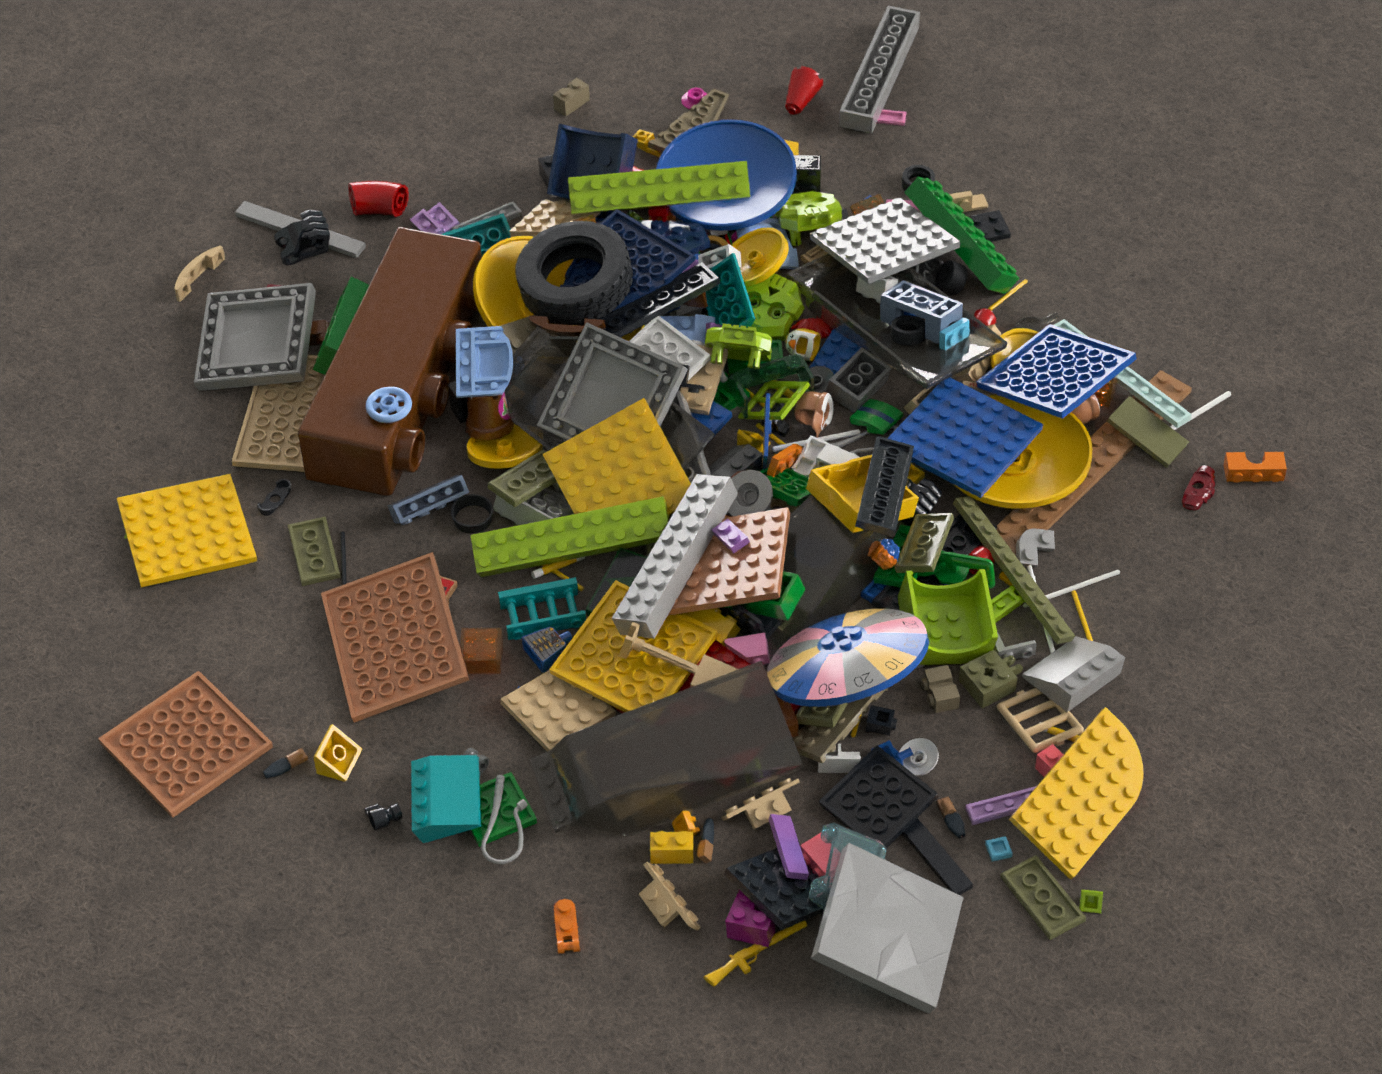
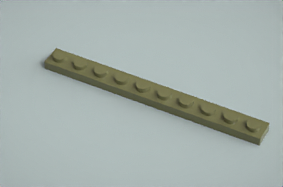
M970 496L955 498L953 505L984 547L990 550L993 559L1056 644L1072 641L1075 637L1074 633L974 499Z

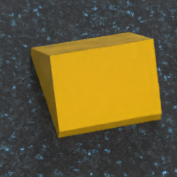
M333 724L330 725L313 757L317 774L344 782L347 781L362 748Z

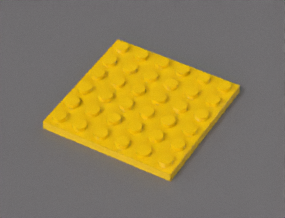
M645 398L543 454L574 514L663 496L666 500L668 515L675 512L691 485Z
M231 474L117 498L141 587L257 561Z
M615 580L549 669L550 674L653 727L691 672L635 649L631 650L627 659L619 656L626 635H620L612 617L630 587ZM681 613L667 616L654 639L638 638L645 640V643L697 665L718 636V631Z

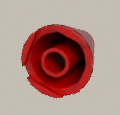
M801 66L800 69H797L796 67L791 73L785 108L790 114H800L823 86V79L820 80L819 74L811 68Z

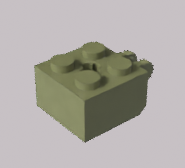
M992 650L961 666L959 682L980 707L984 708L1012 694L1016 690L1018 678L1016 675L1023 671V667L1017 664L1009 668L1015 662L1014 656L1010 655L1001 659L995 650Z

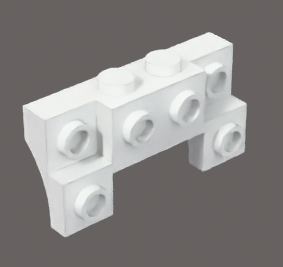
M810 436L805 442L800 456L792 466V470L809 478L812 469L844 463L851 459L859 458V456L814 436Z

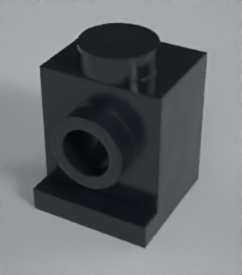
M871 705L865 732H875L890 736L891 730L895 731L898 720L894 718L895 710Z

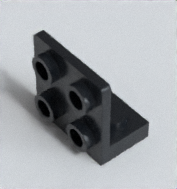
M740 604L731 606V612L735 620H737L736 624L742 628L746 627L751 635L765 633L766 639H768L781 625L778 619L753 614Z

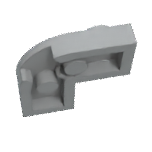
M1029 529L1020 536L1016 542V557L1024 567L1031 565L1032 568L1038 566L1037 550L1053 551L1055 549L1054 531Z

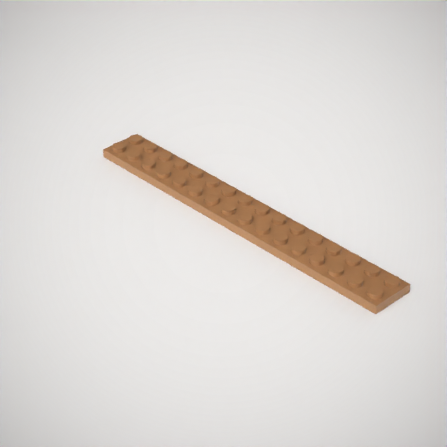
M1162 370L1149 381V383L1177 404L1189 395L1192 389ZM1132 397L1160 420L1164 419L1138 398ZM1108 422L1103 424L1090 437L1093 448L1091 467L1086 478L1077 489L1066 497L1047 505L1014 509L997 525V532L1015 556L1016 542L1026 530H1048L1136 444Z

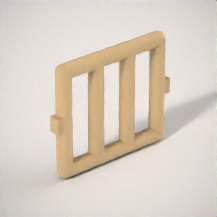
M1037 688L1027 692L1022 690L1017 692L1015 697L997 704V710L1033 753L1042 751L1052 744L1058 747L1064 744L1065 740L1084 731L1083 726L1070 711L1066 712L1050 698L1047 702L1013 716L1008 708L1043 694ZM1053 707H1056L1061 713L1025 730L1019 723ZM1065 721H1068L1073 727L1037 744L1030 737Z

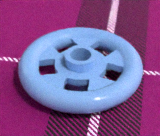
M397 387L380 388L374 391L366 401L368 415L382 423H392L403 419L408 415L412 407V400L409 394ZM381 398L380 403L375 402L376 399ZM398 402H404V406L399 407ZM380 408L382 412L379 414L375 410ZM395 411L397 412L396 414H393V415H389V414H388V413H392V412H395Z

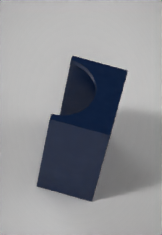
M559 124L547 194L570 201L569 177L632 172L638 139L626 133H602Z

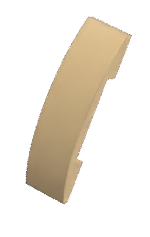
M222 246L205 251L194 258L182 270L175 284L177 301L181 302L191 292L190 284L208 267L214 270L225 260Z

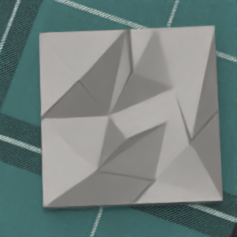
M306 283L208 293L194 384L198 391L304 381L316 295L313 284Z
M586 322L537 426L565 440H569L642 398H645L659 426H661L688 369L683 365Z
M848 843L841 851L811 959L926 1013H930L937 1007L963 897Z

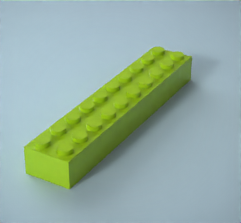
M747 161L568 178L571 215L615 211L616 209L629 210L750 198Z
M662 496L473 534L470 536L476 572L480 577L616 551L620 547L626 549L656 543L669 522L666 500Z

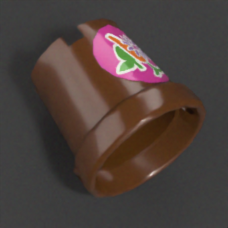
M505 392L503 395L467 397L468 418L466 419V433L470 437L477 440H495L510 434L514 429V420L508 409Z

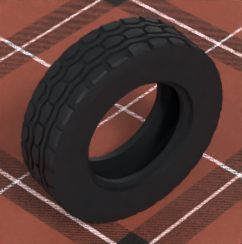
M569 221L554 225L538 233L522 249L515 268L521 297L529 311L535 316H546L550 323L559 325H579L584 323L585 319H599L610 313L625 299L633 280L630 257L623 239L611 228L591 221ZM587 258L595 260L602 265L599 273L593 279L579 286L558 287L546 281L548 275L556 266L571 259Z

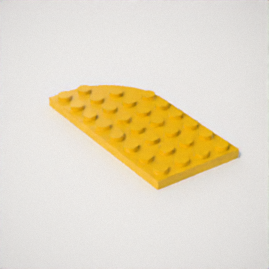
M1106 707L1102 709L1009 818L1069 879L1076 876L1131 809L1140 794L1143 783V763L1139 748L1131 733Z

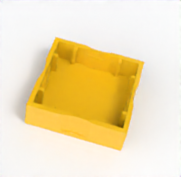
M872 455L812 469L806 489L852 533L863 531V529L855 527ZM905 486L898 521L913 517L919 497L907 486Z

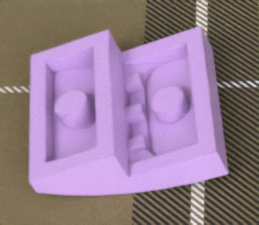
M440 202L427 212L422 209L410 219L420 231L436 234L451 231L452 227L460 224Z

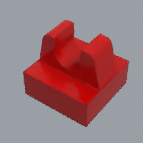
M669 206L649 208V216H651L652 221L657 220L658 216L662 217L663 222L667 221Z

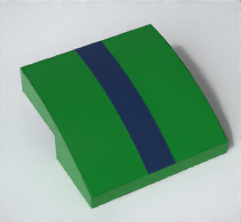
M869 399L849 418L851 424L866 426L868 433L884 435L904 415L903 412L887 403Z

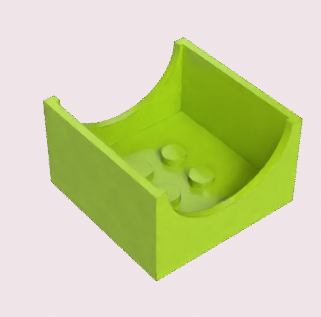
M979 569L977 574L966 581L942 586L918 582L914 579L912 571H906L898 594L899 609L920 619L926 628L929 638L927 653L919 665L967 664L994 649L998 634L985 569Z

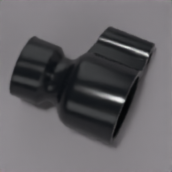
M776 403L770 412H779L784 404ZM771 420V432H777L785 437L791 428L790 425L784 420Z
M397 803L389 805L387 809L380 807L378 804L364 808L375 831L387 827L391 820L397 821L403 818Z

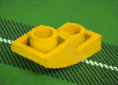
M639 129L633 136L638 139L637 147L660 158L662 152L648 147L649 142L652 139L655 140L654 133Z

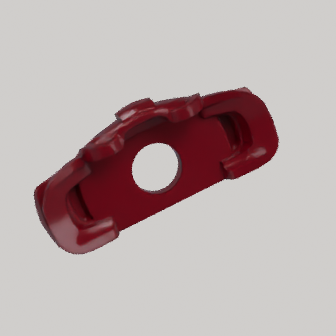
M1201 466L1194 472L1182 498L1184 508L1196 511L1200 509L1203 503H1207L1208 499L1212 498L1215 492V471L1213 468ZM1195 483H1202L1204 487L1195 489L1193 485Z

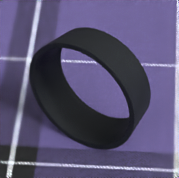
M465 495L453 503L451 516L455 526L460 531L470 534L479 533L490 526L493 516V505L489 499L482 495ZM468 506L483 507L490 514L484 522L476 525H466L456 520L457 513Z

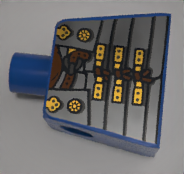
M547 627L523 636V650L540 671L545 673L551 668L573 637L569 631L559 635L553 627Z

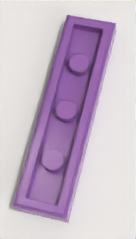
M770 814L768 820L786 877L807 880L809 872L791 817Z

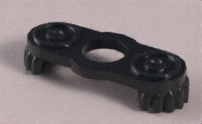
M287 479L276 481L275 489L266 496L262 504L258 503L257 505L262 515H271L284 503L285 498L291 492V482ZM273 496H279L281 499L280 501L273 503L270 501V498Z

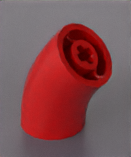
M386 181L348 183L350 204L355 216L385 214L399 217L406 209L409 192L404 184Z

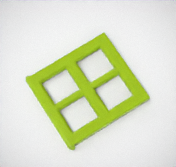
M766 381L738 415V418L764 420L765 406L760 412L750 411L756 403H765L766 398L762 396L768 389H778L770 398V410L775 403L786 404L779 412H770L769 420H783L810 384L809 382ZM787 389H797L791 398H780Z

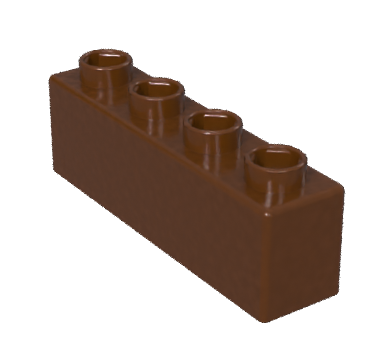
M404 227L397 228L298 430V439L307 480L390 496L393 494L403 471L409 473L417 471L425 448V434L422 428L427 417L439 418L442 416L447 405L449 396V378L447 373L451 364H456V329L473 328L470 322L475 312L479 313L473 293L474 273L482 258L479 242ZM397 387L409 394L412 400V407L408 415L403 419L392 423H382L368 415L366 411L368 397L380 388ZM381 398L376 399L375 402L380 403ZM398 402L399 407L404 406V402ZM380 408L375 410L379 414L382 412ZM395 411V412L388 413V414H389V415H393V414H396L397 412Z

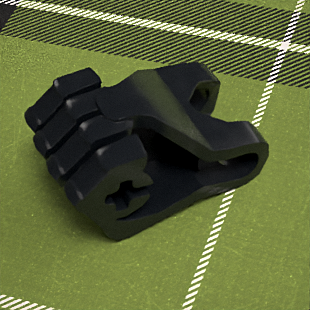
M307 210L300 213L301 221L289 224L274 235L275 243L285 248L280 253L283 264L287 266L293 265L305 258L320 255L329 250V226L322 211Z
M907 478L906 486L919 499L914 516L899 521L911 526L916 514H928L933 506L936 505L943 492L929 480L923 479L920 485H916L911 479Z

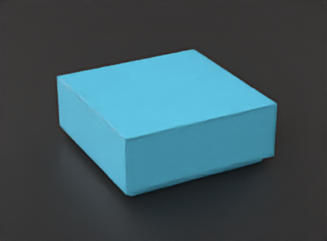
M1006 836L985 841L991 861L1012 857V851Z

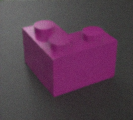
M739 889L725 921L727 938L769 947L775 933V923Z

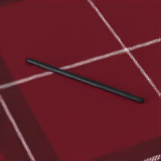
M342 531L340 532L342 585L347 584L345 532Z

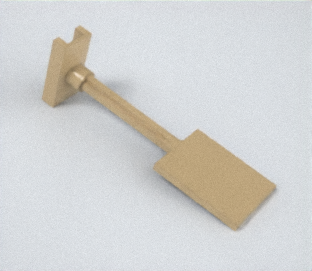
M632 622L619 653L620 657L627 659L632 649L639 652L643 651L693 673L695 676L691 682V687L730 704L737 703L749 675L748 673L705 654L700 664L696 665L645 643V640L637 637L640 625Z

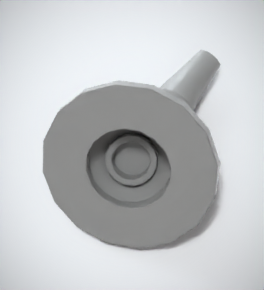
M755 470L742 471L732 477L731 480L738 494L728 510L729 514L738 516L772 510L770 503L773 497V490L768 477Z

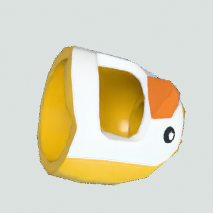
M796 329L786 336V349L794 357L813 361L819 351L820 333L808 329Z

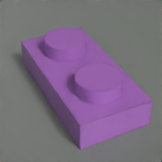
M726 519L712 529L713 534L733 553L750 542L748 537L729 519Z

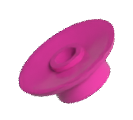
M692 88L683 95L681 102L684 107L691 109L693 105L701 102V99L707 93L700 88Z

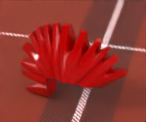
M818 313L815 319L799 320L791 329L812 330L820 333L821 339H823V337L826 338L831 334L833 322L831 318L827 317L828 313Z

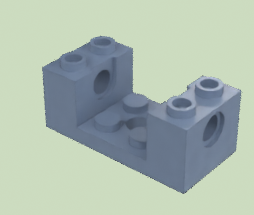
M902 280L881 294L880 321L891 325L895 318L904 316V312L912 313L925 319V338L940 344L939 332L962 319L963 303Z

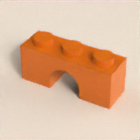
M1226 452L1224 460L1226 482H1279L1285 479L1287 468L1284 452H1264L1263 461L1258 464L1248 461L1245 452Z

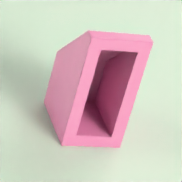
M765 633L724 639L727 649L748 663L753 664V666L760 667L770 663Z

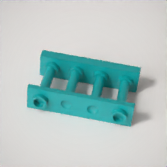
M576 577L498 592L500 609L508 610L511 625H506L508 640H519L525 635L547 627H553L555 631L580 628L586 621L585 610L577 611L574 596L578 595ZM566 598L570 613L558 615L554 599ZM546 601L550 617L538 619L535 603ZM527 605L531 621L519 623L515 607Z

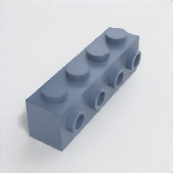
M455 475L388 505V509L394 523L405 525L412 522V518L416 516L420 518L430 514L429 510L434 508L439 510L446 507L447 502L452 500L455 502L458 498L469 493L463 476Z

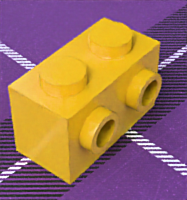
M650 832L651 864H692L693 832Z

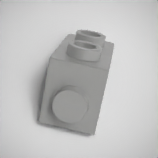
M997 632L998 639L993 650L1001 659L1010 655L1014 656L1015 659L1029 658L1035 655L1037 645L1035 640L1005 647Z

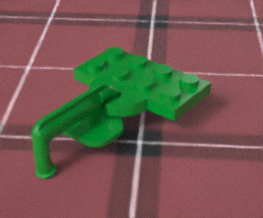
M900 525L893 538V542L900 548V553L911 526ZM941 551L934 572H913L915 580L918 576L934 574L940 583L952 585L963 582L970 568L985 569L988 587L993 588L995 586L993 562L987 558ZM879 566L873 577L874 583L901 588L905 573H896L895 566L886 570Z

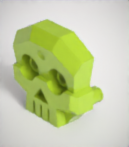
M812 191L792 194L785 205L774 215L778 218L780 227L790 231V243L792 246H796V242L797 245L802 244L800 231L824 228L841 221L842 209L839 201L834 198V194Z
M774 273L763 282L746 287L756 318L751 327H756V332L768 334L772 340L785 341L793 321L799 319L805 308L797 284Z
M723 323L722 327L707 329L705 347L712 348L710 363L715 364L717 357V364H722L723 351L728 349L727 359L749 361L747 367L753 369V362H755L754 369H759L760 361H770L772 338L768 334L756 332V327L746 328V326H731V324Z

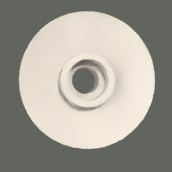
M924 738L908 741L899 751L911 748L914 755L904 759L903 766L915 776L929 773L936 766L939 758L935 744Z

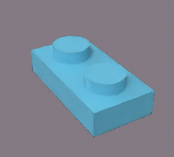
M962 318L939 332L940 349L947 350L969 336L968 319Z

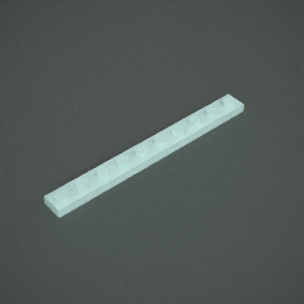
M1065 319L1054 325L1086 336ZM1126 367L1112 379L1176 428L1191 420V413L1129 367Z

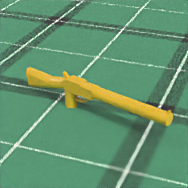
M806 921L775 933L769 947L807 926ZM754 944L747 949L744 948L735 953V955H729L731 960L723 967L705 975L704 980L715 987L737 965L744 974L751 972L752 969L749 965L756 961L759 952L768 947ZM753 956H755V959H754V960H752V961H750V962H748V963L746 962V960H748V959L752 958Z

